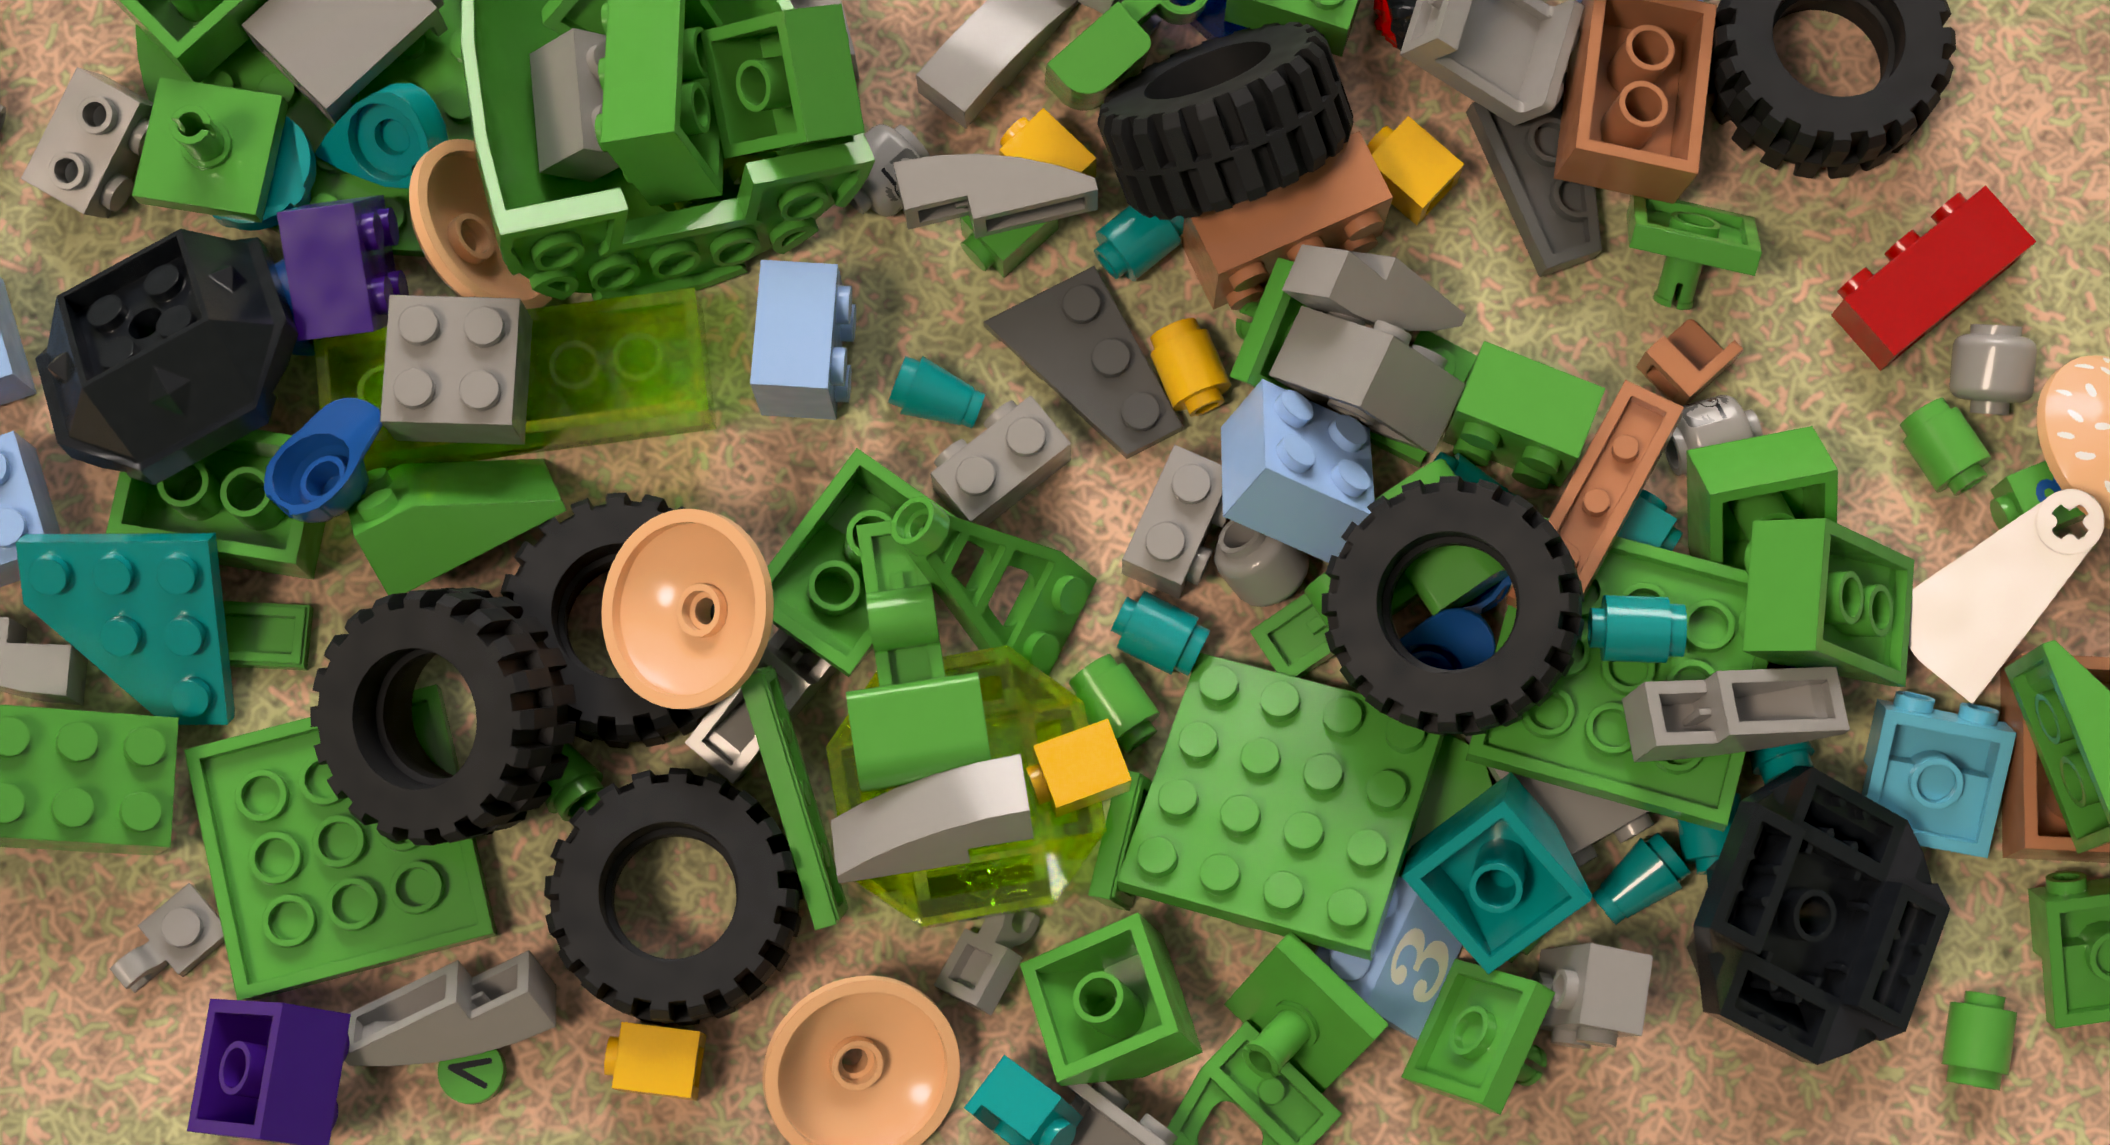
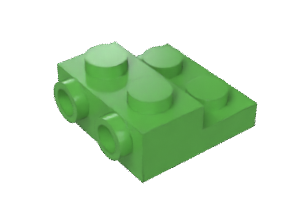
M2061 871L2048 874L2045 877L2046 886L2028 888L2033 952L2042 958L2046 1021L2055 1029L2109 1022L2110 878L2087 881L2086 874L2076 871Z

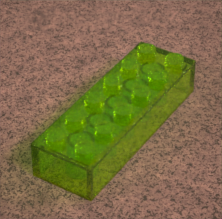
M695 288L526 309L533 320L525 444L396 441L382 425L364 457L366 471L368 472L380 467L386 468L388 471L399 464L477 461L717 429L704 314ZM387 327L373 332L313 339L320 410L334 400L342 398H358L370 402L381 410Z

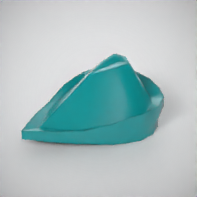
M395 83L355 103L326 134L317 148L315 156L340 170L381 186L409 189L411 176L419 159L430 149L449 139L446 124L441 113L426 90L412 83Z

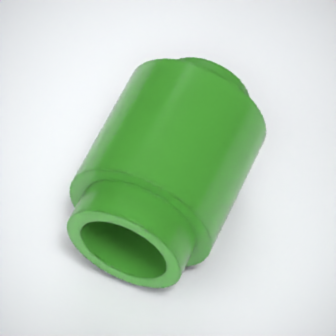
M1944 398L1936 399L1924 405L1900 424L1901 429L1907 436L1903 440L1904 445L1937 493L1950 488L1954 496H1957L1973 488L1988 476L1983 467L1992 459L1991 455L1959 408H1950Z
M1111 654L1104 655L1090 663L1069 681V685L1076 694L1072 700L1089 725L1109 719L1118 746L1120 745L1125 753L1136 749L1157 732L1152 722L1160 715V712L1125 663L1118 665Z
M1965 991L1964 1003L1950 1002L1941 1064L1948 1065L1946 1082L2000 1091L2002 1075H2009L2017 1020V1012L2004 1010L2006 997Z

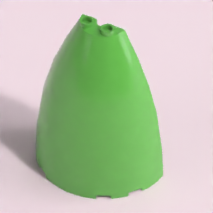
M462 0L461 57L476 159L495 236L503 261L513 275L520 273L528 278L532 290L545 296L564 300L574 292L591 293L595 304H627L669 298L730 280L748 272L745 262L771 248L777 253L785 254L817 233L819 229L815 220L834 203L838 207L845 208L862 188L871 172L875 158L864 133L780 150L777 151L778 155L776 157L745 163L741 184L735 185L731 180L723 184L722 196L712 197L704 205L676 209L669 212L659 205L650 206L636 187L626 181L620 167L593 182L539 173L530 53L561 36L542 23L541 9L549 0ZM718 0L712 6L724 25L782 10L795 9L790 0Z

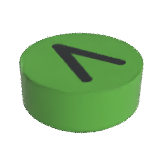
M499 1049L440 1061L438 1064V1079L443 1091L453 1100L464 1104L476 1105L489 1101L499 1093L506 1079V1062Z

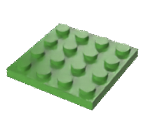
M1617 536L1586 593L1584 602H1582V619L1584 620L1581 641L1577 640L1572 655L1575 660L1566 677L1563 675L1560 677L1551 690L1553 694L1540 707L1535 705L1522 714L1523 719L1507 727L1501 725L1488 729L1485 734L1472 735L1466 761L1509 773L1512 772L1516 775L1724 832L1728 825L1746 752L1677 760L1634 762L1622 699L1644 682L1705 680L1716 671L1767 669L1768 661L1742 651L1743 639L1740 634L1739 620L1741 612L1746 606L1748 574L1746 570ZM1604 595L1668 597L1670 604H1685L1687 612L1685 654L1683 657H1668L1667 663L1602 661L1600 648H1589L1590 608H1601ZM1510 605L1507 607L1495 653L1508 639L1515 622L1516 608Z
M1199 653L1116 881L1119 891L1284 937L1289 932H1293L1302 942L1372 961L1444 735L1427 733L1402 724L1379 712L1367 703L1365 697L1360 693Z
M437 684L416 689L413 692L412 719L417 738L425 753L437 766L455 775L460 769L442 690ZM310 717L184 750L237 1000L253 1001L498 936L476 838L433 846L414 845L409 839L395 841L380 835L376 829L378 823L364 825L350 813L348 808L353 802L349 797L338 799L329 786L327 779L333 775L328 764L319 765L314 745L321 744L318 727H311Z

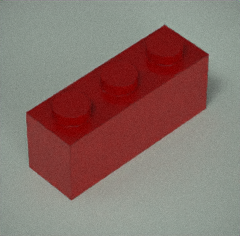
M1986 185L1968 200L1961 192L1954 195L1931 216L1937 225L1922 237L1914 229L1911 230L1885 252L1884 255L1890 261L1874 275L1865 267L1837 291L1843 300L1831 316L1880 371L2015 264L2036 243V240Z

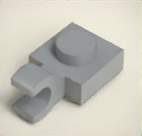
M188 883L138 925L149 941L124 955L110 970L126 989L131 988L134 993L140 990L169 964L178 975L184 977L225 942L220 917L197 889Z
M1002 894L996 895L987 909L985 921L978 934L966 928L964 929L934 986L953 998L992 1016L1023 957L1012 951V948L1027 942L1034 935L1040 917L1020 908L1019 902Z

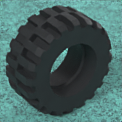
M1721 0L1716 9L1707 90L1708 94L1714 92L1718 94L1711 110L1719 124L1723 125L1730 120L1735 124L1737 129L1731 139L1743 151L1753 143L1765 152L1760 162L1775 170L1784 160L1795 164L1794 176L1812 179L1820 167H1827L1828 177L1834 179L1849 177L1858 164H1860L1864 171L1883 164L1891 152L1898 153L1912 139L1939 103L1941 93L1949 84L1954 68L1949 58L1956 50V34L1951 27L1943 28V25L1952 14L1947 0ZM1805 10L1831 12L1848 19L1867 35L1876 50L1880 63V80L1877 86L1866 93L1847 97L1829 96L1805 87L1791 76L1777 55L1773 42V28L1777 21L1789 14Z
M1289 22L1285 25L1272 23L1265 24L1261 28L1256 29L1246 28L1234 31L1233 34L1221 38L1217 36L1203 41L1202 44L1188 50L1185 48L1170 55V58L1159 63L1155 62L1141 70L1140 74L1127 78L1119 84L1118 90L1111 91L1105 97L1104 103L1100 107L1097 125L1127 204L1143 216L1149 218L1156 216L1160 220H1172L1176 216L1191 218L1198 217L1208 211L1214 210L1219 212L1233 208L1235 204L1247 200L1250 202L1267 196L1266 193L1279 187L1285 188L1299 181L1300 176L1307 172L1316 171L1325 165L1328 157H1335L1343 149L1344 143L1349 140L1354 121L1353 113L1327 39L1308 24L1303 26L1300 22Z
M1440 476L1438 483L1424 484L1421 480L1402 485L1403 493L1389 500L1382 495L1367 506L1371 513L1359 525L1353 521L1341 536L1346 543L1339 556L1331 555L1325 573L1331 578L1328 593H1322V614L1327 616L1329 631L1325 633L1329 650L1337 656L1342 666L1340 672L1349 685L1357 689L1365 697V701L1379 712L1402 724L1427 733L1444 736L1448 734L1472 736L1485 734L1486 730L1501 725L1507 727L1523 719L1522 714L1535 705L1540 707L1553 694L1551 690L1562 675L1566 677L1575 660L1572 655L1577 640L1581 641L1584 620L1582 619L1584 595L1582 583L1574 565L1575 562L1566 544L1549 520H1546L1524 498L1518 494L1514 496L1504 491L1498 484L1482 479L1478 483L1464 481L1460 476ZM1452 545L1467 546L1481 550L1498 561L1511 579L1515 590L1517 606L1512 631L1503 646L1486 661L1460 670L1439 669L1426 665L1416 659L1401 643L1392 620L1393 593L1405 570L1426 552Z
M626 492L609 493L606 497L607 504L593 506L589 498L570 505L574 513L571 517L560 523L553 517L539 525L538 527L544 536L534 546L524 541L514 556L520 567L516 575H505L500 593L503 597H507L521 605L524 611L521 618L536 617L548 630L549 636L544 640L548 648L559 647L567 663V667L560 670L564 685L573 684L576 703L568 704V721H576L575 736L588 742H592L593 739L601 740L613 748L628 749L629 742H643L646 747L665 744V736L680 730L683 736L694 731L699 725L696 720L708 710L713 709L716 704L691 710L661 707L639 696L622 678H608L599 675L587 668L576 656L569 640L568 619L578 595L593 579L610 570L617 553L633 532L650 519L674 510L668 507L664 498L645 494L642 502L631 501ZM714 604L712 605L710 610L711 620L714 617Z
M477 588L413 590L408 593L391 594L377 599L372 608L360 609L347 620L345 629L349 634H340L333 637L324 654L330 660L327 668L317 669L313 684V691L319 692L318 706L310 707L311 727H318L321 743L314 745L319 765L328 764L333 775L327 779L329 786L338 799L349 797L353 802L348 808L350 813L364 825L378 823L376 829L380 835L395 841L409 839L414 845L433 846L493 834L494 831L510 828L525 820L528 810L540 808L549 798L552 787L546 782L561 779L569 762V757L562 754L564 744L574 743L576 721H568V704L576 703L573 684L564 685L560 670L566 668L567 663L559 647L548 648L544 640L549 636L548 630L536 617L521 618L524 613L521 605L507 597H493L489 590ZM436 654L449 661L463 676L472 693L476 709L477 723L473 747L467 760L455 775L441 769L425 753L417 738L412 719V699L416 682L424 667Z
M670 768L669 774L655 775L651 770L632 774V783L620 788L612 783L597 792L601 800L588 811L581 806L569 820L574 828L566 841L557 840L550 856L556 861L553 876L545 877L544 896L550 900L551 913L545 915L549 934L556 938L560 947L559 957L567 970L574 973L581 981L580 985L593 996L623 1014L626 1013L641 1021L661 1025L664 1022L676 1023L679 1026L700 1024L701 1019L713 1016L718 1019L735 1012L736 1005L749 997L754 1000L767 988L765 982L775 970L781 972L790 957L787 950L793 937H798L802 920L799 915V903L803 899V891L789 843L774 819L764 810L761 804L745 790L740 791L731 786L728 780L711 773H708L706 777L694 775L687 768ZM668 837L693 838L714 848L728 863L736 884L735 911L725 932L706 950L680 959L655 957L633 945L623 933L618 923L614 905L616 884L627 862L646 845Z

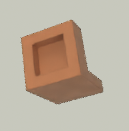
M1688 319L1668 338L1663 335L1644 353L1636 367L1668 400L1683 406L1689 404L1730 367L1743 351V348L1734 340L1723 350L1695 320Z

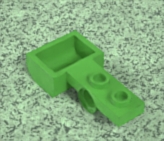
M1124 0L1121 3L1119 1L1116 2L1047 63L1044 83L1063 104L1072 109L1087 111L1101 106L1104 103L1105 97L1111 91L1118 90L1120 83L1129 77H1135L1143 69L1151 46L1149 35L1141 27L1155 14L1170 24L1184 25L1191 23L1202 14L1208 0H1196L1187 6H1178L1169 0Z
M1438 459L1420 468L1382 495L1389 500L1403 493L1402 485L1421 480L1424 484L1438 483L1440 476L1456 475L1445 459ZM1459 545L1433 549L1417 558L1399 579L1392 598V616L1419 597L1432 616L1446 609L1461 608L1509 575L1498 561L1481 550ZM1326 572L1312 581L1306 587L1302 596L1250 630V633L1278 673L1302 678L1335 655L1329 650L1325 633L1329 631L1327 616L1322 614V593H1328L1331 579L1325 574Z
M892 520L856 525L866 590L868 618L880 686L846 692L856 768L862 793L897 788L936 773L991 760L978 672L945 677L932 584L926 579L904 547L892 538Z

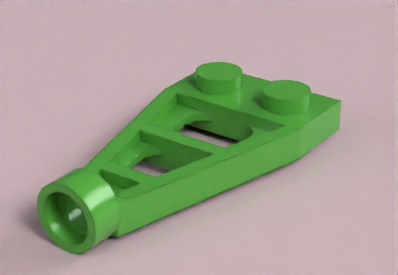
M923 496L914 497L900 506L891 523L892 538L904 547L985 659L1017 682L1041 692L1097 579L1061 551L948 515L943 509ZM926 523L924 528L918 533L921 526ZM968 541L982 548L984 552L966 587H964L951 571ZM1007 566H1012L1026 571L1029 576L1004 625H1002L989 608L988 603Z
M1246 1021L1199 1070L1167 1128L1178 1137L1173 1145H1198L1199 1131L1212 1108L1220 1102L1227 1101L1237 1106L1261 1130L1263 1135L1262 1145H1313L1342 1113L1289 1062L1282 1067L1281 1072L1273 1079H1265L1255 1074L1247 1066L1242 1051L1260 1033Z

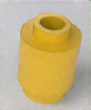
M1186 318L1173 322L1159 329L1150 337L1154 347L1150 356L1173 410L1182 411L1187 409L1189 415L1194 417L1208 413L1225 402L1222 394L1231 387V382L1208 330L1200 329L1196 318Z

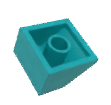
M1512 772L1411 846L1402 874V878L1487 974H1490L1592 899V894L1556 823Z

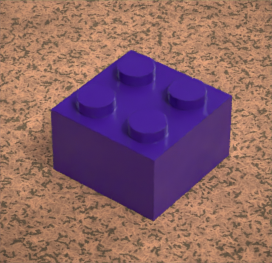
M384 195L313 203L277 212L294 320L299 334L298 341L373 332L387 326L389 296L409 295V290L404 272L402 270L396 271L392 246L397 245L399 242L398 222L393 208H386Z
M210 999L187 1132L290 1145H329L331 1131L338 1118L337 1095L342 1065L349 1052L348 1029L351 1014L280 1002Z

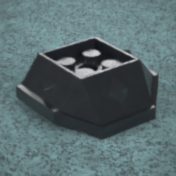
M179 229L56 297L48 346L35 360L57 443L73 459L104 469L126 472L130 478L156 485L269 423L277 399L273 391L288 367L299 334L272 255L258 237L230 240Z
M1795 765L1740 801L1719 859L1706 870L1708 888L1695 919L1687 950L1699 977L1703 1012L1800 1062L1819 1065L1851 1053L1874 1040L1882 1041L1906 1032L1950 907L1939 884L1932 883L1924 853L1908 820L1814 767Z

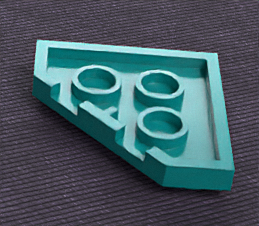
M216 533L24 534L16 541L23 604L154 716L178 717V725H228L235 717V706Z

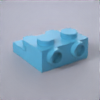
M1896 691L1894 702L1877 699L1863 760L1868 767L1862 795L1908 820L1920 846L1988 858L2016 732L2006 722L1998 721L2000 714L1998 710L1979 704L1960 703L1959 712L1952 713L1933 709L1935 699L1914 692Z

